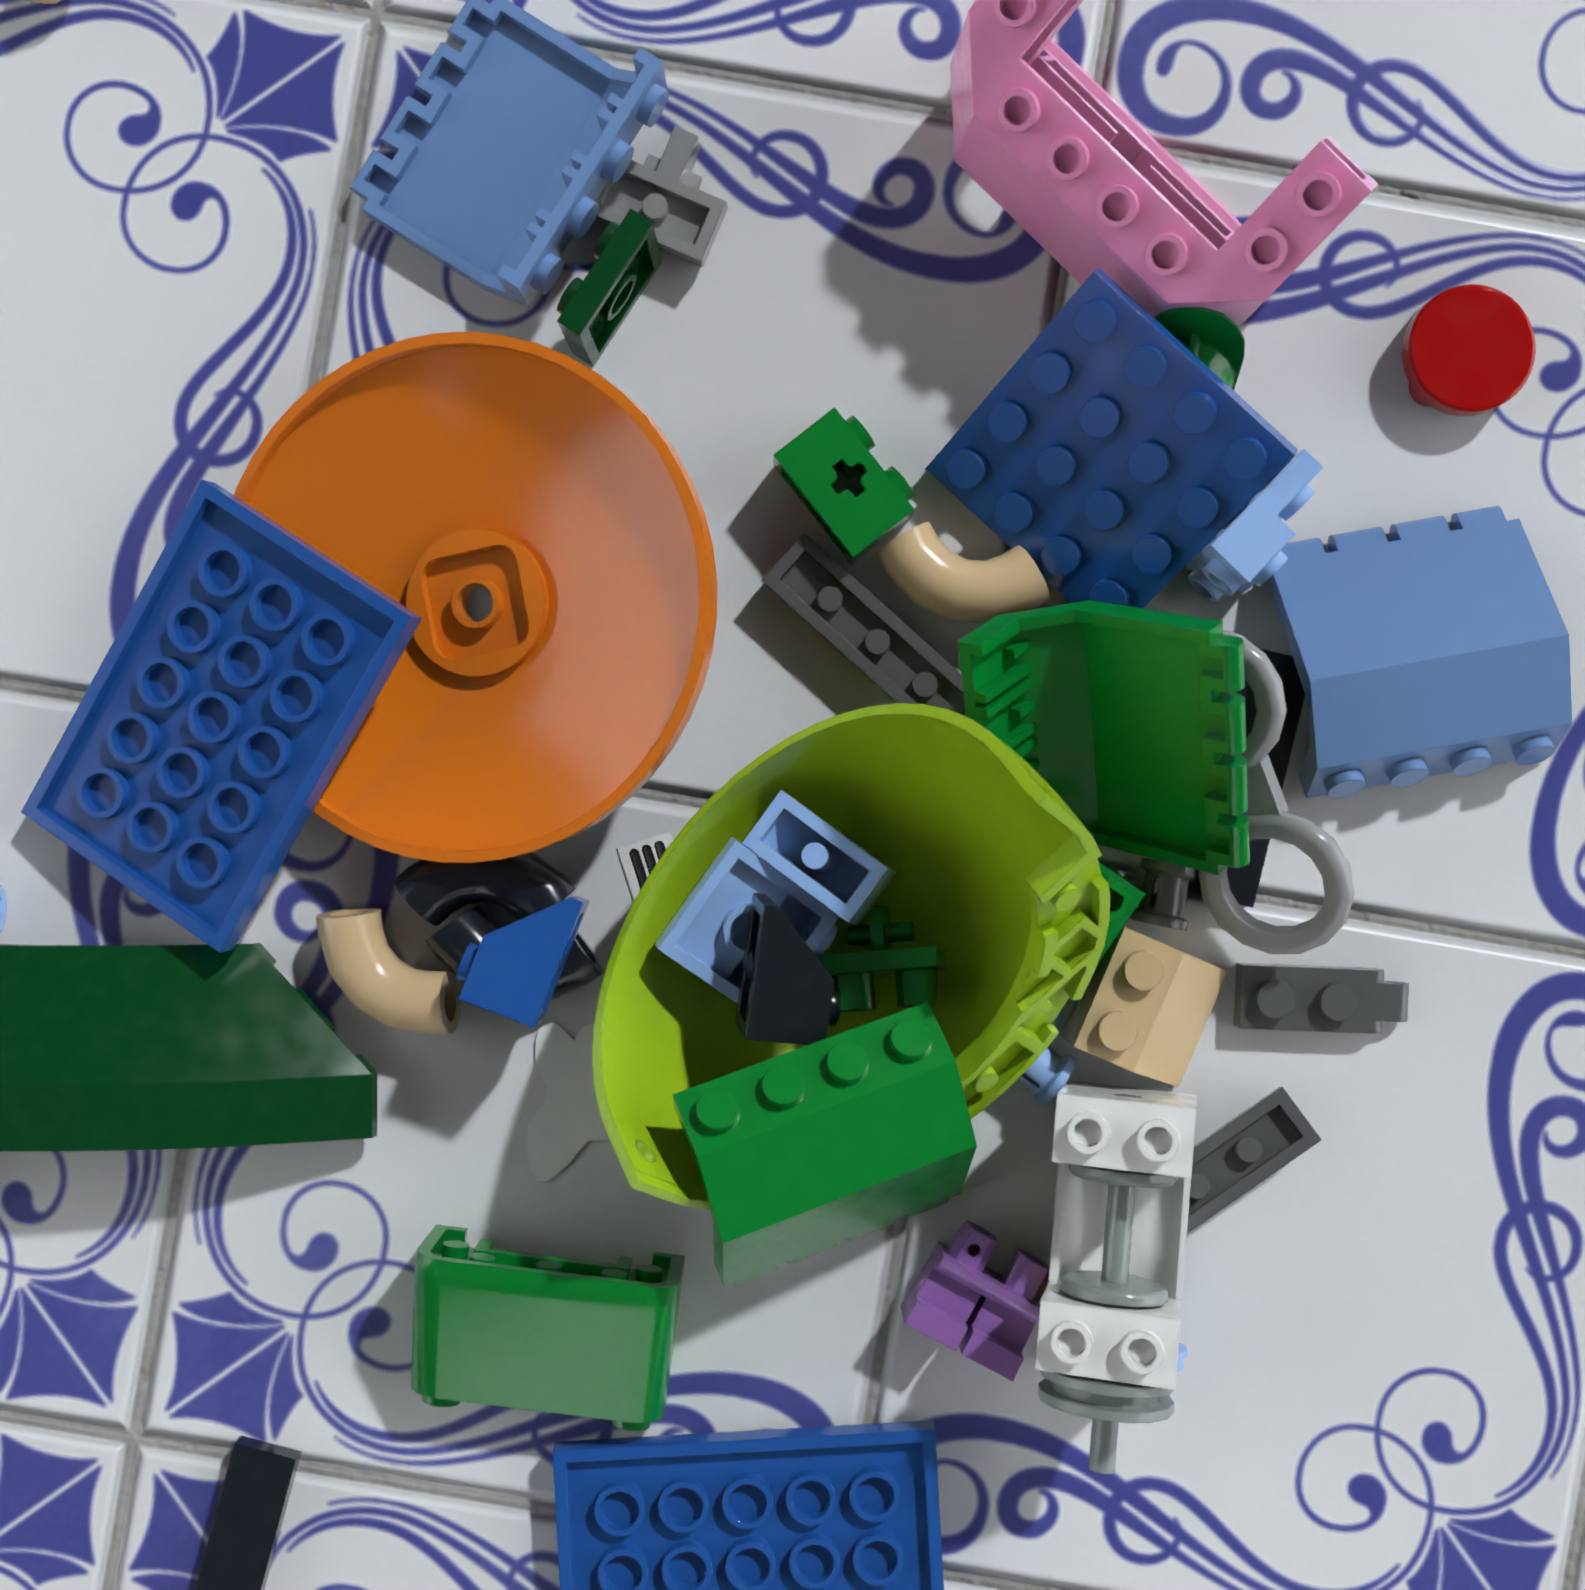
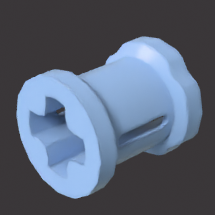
M1048 1047L1018 1080L1035 1092V1101L1045 1106L1063 1088L1077 1062L1071 1055L1066 1054L1061 1057Z

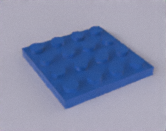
M1098 268L1087 278L925 470L1011 548L1018 545L1023 547L1032 557L1043 577L1071 603L1093 600L1144 608L1296 455L1298 449L1103 270Z

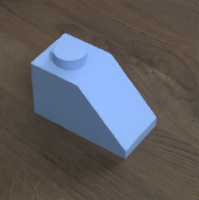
M780 790L742 842L743 845L842 919L852 924L858 925L896 874L893 869L783 790Z

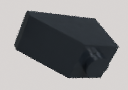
M753 893L735 1023L746 1040L809 1045L826 1039L828 1026L835 1027L839 1020L841 1010L840 988L834 986L835 980L779 907L766 894Z

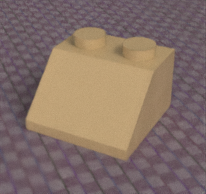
M1123 926L1097 964L1081 1000H1076L1061 1036L1077 1049L1133 1073L1179 1087L1228 971Z

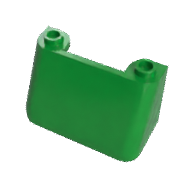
M436 1224L417 1248L414 1272L411 1389L422 1395L424 1403L435 1407H453L460 1404L461 1401L612 1420V1424L615 1427L627 1431L647 1430L650 1427V1422L662 1419L667 1402L685 1261L684 1255L654 1252L652 1265H638L636 1269H632L633 1257L620 1256L618 1264L493 1249L494 1240L482 1238L476 1247L472 1248L466 1243L468 1228Z

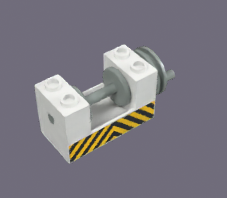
M1068 1081L1057 1093L1052 1150V1162L1057 1163L1048 1285L1040 1302L1035 1370L1040 1371L1045 1378L1038 1383V1396L1042 1402L1063 1412L1092 1419L1088 1468L1096 1473L1112 1474L1115 1472L1119 1422L1154 1423L1167 1420L1174 1413V1402L1169 1395L1176 1390L1197 1094Z

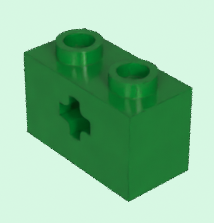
M834 407L773 455V463L777 472L849 564L852 565L911 518L915 509L908 501L914 497V493L897 469L890 466L884 471L869 452L875 447V443L859 420L854 416L844 420ZM841 471L847 478L854 476L856 473L862 477L858 487L859 496L855 497L849 490H845L840 494L834 491L838 478L837 472Z

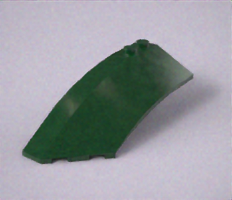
M261 943L236 944L233 950L219 953L208 944H0V1151L194 1149L373 1138L377 1136V1071L361 1054L354 1055L333 1032L332 1029L335 1025L302 988L295 990L274 966L276 960Z

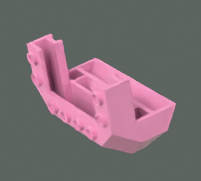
M976 0L968 10L950 63L955 162L1081 285L1093 271L1100 268L1153 317L1162 311L1174 308L1204 307L1223 313L1240 327L1378 185L1369 174L1366 175L1338 147L1339 145L1328 136L1309 152L1248 219L1241 224L1053 40V37L1083 0Z

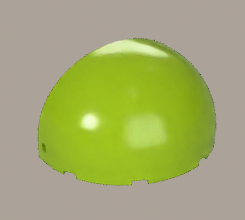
M893 703L845 712L818 722L786 738L735 774L696 812L665 850L639 891L617 936L602 981L593 1028V1083L598 1109L607 1135L631 1188L682 1206L710 1210L698 1167L673 1105L672 1094L807 1046L746 1040L735 1023L737 1003L662 953L654 944L731 836L742 843L780 790L789 794L896 872L872 905H887L891 923L913 921L915 940L893 942V949L937 946L938 950H945L947 970H937L938 988L936 1005L930 1007L956 1059L970 1119L983 1111L1018 1080L1059 1034L1053 1025L1054 1020L1069 997L1071 1000H1081L1095 972L1105 945L1110 922V889L1108 882L1101 875L1098 858L1102 854L1093 836L1056 791L1020 755L971 718L949 709L926 704ZM871 908L858 925H870ZM839 917L834 923L837 926L836 935L822 955L872 951V945H850L848 928L849 926L858 925L848 923ZM895 974L874 975L876 1009L853 1012L840 1011L837 1025L835 1027L828 1026L827 1038L911 1008L897 1007Z

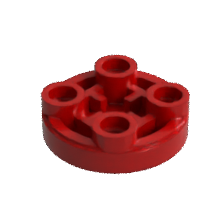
M1475 284L1447 289L1428 301L1411 317L1402 342V364L1409 382L1408 389L1412 399L1421 406H1431L1438 411L1455 416L1479 415L1509 401L1522 389L1528 380L1536 354V342L1532 325L1519 304L1497 289Z

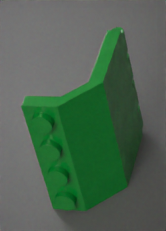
M1087 600L996 615L958 640V666L962 674L965 716L992 732L1020 755L1063 799L1093 836L1096 844L1214 875H1219L1227 867L1240 868L1249 864V819L1241 815L1248 811L1247 759L1244 756L1237 755L1245 752L1247 749L1245 697L1241 694L1232 693L1238 692L1245 687L1244 641L1240 637L1223 634V621Z
M928 1001L672 1094L673 1105L698 1167L712 1214L714 1264L723 1286L734 1283L736 1286L777 1270L778 1265L784 1262H788V1264L795 1263L837 1246L838 1241L843 1239L851 1241L896 1223L899 1217L905 1216V1218H909L948 1203L949 1198L961 1194L977 1147L956 1059Z

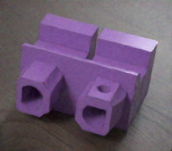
M965 1220L951 1238L948 1246L940 1241L937 1242L900 1305L904 1324L954 1351L959 1346L962 1355L1013 1382L1024 1360L1022 1355L1023 1348L1035 1324L1039 1323L1040 1298L1048 1281L1049 1266L1044 1260L1018 1248L1004 1275L986 1267L985 1265L998 1240L988 1230L969 1220Z

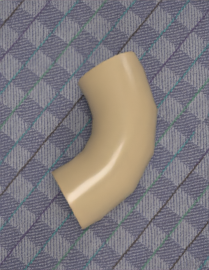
M929 521L917 525L894 538L875 554L884 571L913 603L950 621L986 623L996 615L1035 609L1049 601L1050 598L1047 584L1038 566L1028 552L1020 545L999 556L984 561L967 560L951 552L938 538Z
M347 908L324 912L316 916L318 937L329 974L355 1008L391 1029L431 1035L455 1032L460 1018V992L456 976L450 970L428 971L415 969L401 961L388 945L383 928L381 908Z

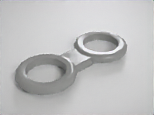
M1223 629V634L1237 636L1244 641L1245 679L1254 693L1257 711L1252 732L1246 738L1247 749L1245 752L1237 754L1247 759L1248 811L1241 815L1249 819V841L1253 839L1274 838L1295 845L1312 859L1322 875L1325 897L1321 910L1314 918L1296 926H1275L1254 918L1239 905L1230 890L1226 868L1219 875L1198 870L1202 899L1217 924L1241 944L1268 954H1301L1326 944L1347 922L1355 895L1351 866L1332 836L1310 819L1287 812L1289 809L1268 755L1280 739L1287 712L1282 679L1266 653L1241 634Z

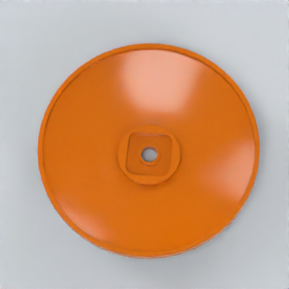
M471 331L434 333L407 338L374 349L345 363L318 381L291 405L270 429L253 454L236 487L234 496L422 618L315 805L313 812L344 833L373 847L408 858L442 863H477L502 860L544 850L577 836L617 810L654 775L674 748L691 718L705 682L713 651L717 621V574L713 544L705 512L692 479L677 452L662 431L631 397L592 369L563 353L535 342L501 334ZM485 586L492 595L493 606L490 614L485 619L477 622L469 615L467 599L475 588Z

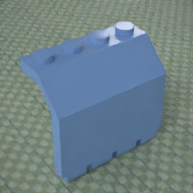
M467 0L447 31V34L463 48L459 52L451 46L440 42L413 85L421 95L429 99L428 104L425 106L414 98L406 96L380 138V141L386 147L396 153L394 158L391 160L382 153L372 150L349 188L366 201L362 210L370 219L483 290L529 307L538 292L545 295L556 283L564 265V260L560 257L572 237L575 236L581 239L590 229L599 209V204L595 201L608 180L616 183L627 170L634 153V147L631 144L643 124L652 127L661 116L669 98V91L666 90L667 83L664 65L661 59L639 47L633 57L635 71L615 68L509 0H492L491 3L485 0Z
M1493 506L1452 514V531H1450L1444 516H1436L1392 524L1389 529L1390 542H1388L1382 527H1374L1330 535L1328 537V553L1325 552L1320 538L1290 542L1281 549L1288 559L1267 580L1306 695L1310 747L1299 774L1306 798L1328 795V797L1333 799H1341L1355 795L1367 787L1389 783L1396 788L1408 787L1423 781L1429 776L1451 772L1456 776H1470L1487 769L1490 765L1516 761L1518 765H1532L1544 761L1554 754L1572 725L1569 633L1520 519L1507 521L1501 507Z

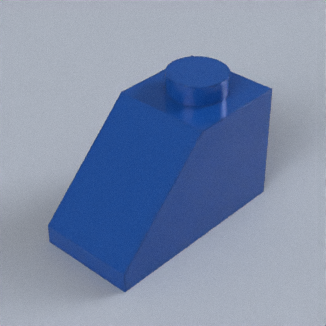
M580 896L570 897L484 935L480 945L471 942L461 959L456 974L457 980L465 982L459 999L532 1028L542 1023L590 900Z

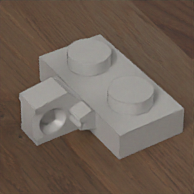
M674 126L661 159L648 154L643 165L631 160L620 180L616 183L608 180L595 202L599 204V209L595 221L607 226L611 222H616L620 225L631 208L653 222L660 249L703 267L728 206L726 201L699 190L702 177L692 173L701 149V145L698 144L699 136Z

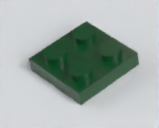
M631 208L620 225L616 222H611L606 227L594 248L593 256L597 258L596 262L584 280L576 277L571 281L562 294L557 306V312L561 314L557 322L572 354L592 367L595 366L662 263L653 222Z

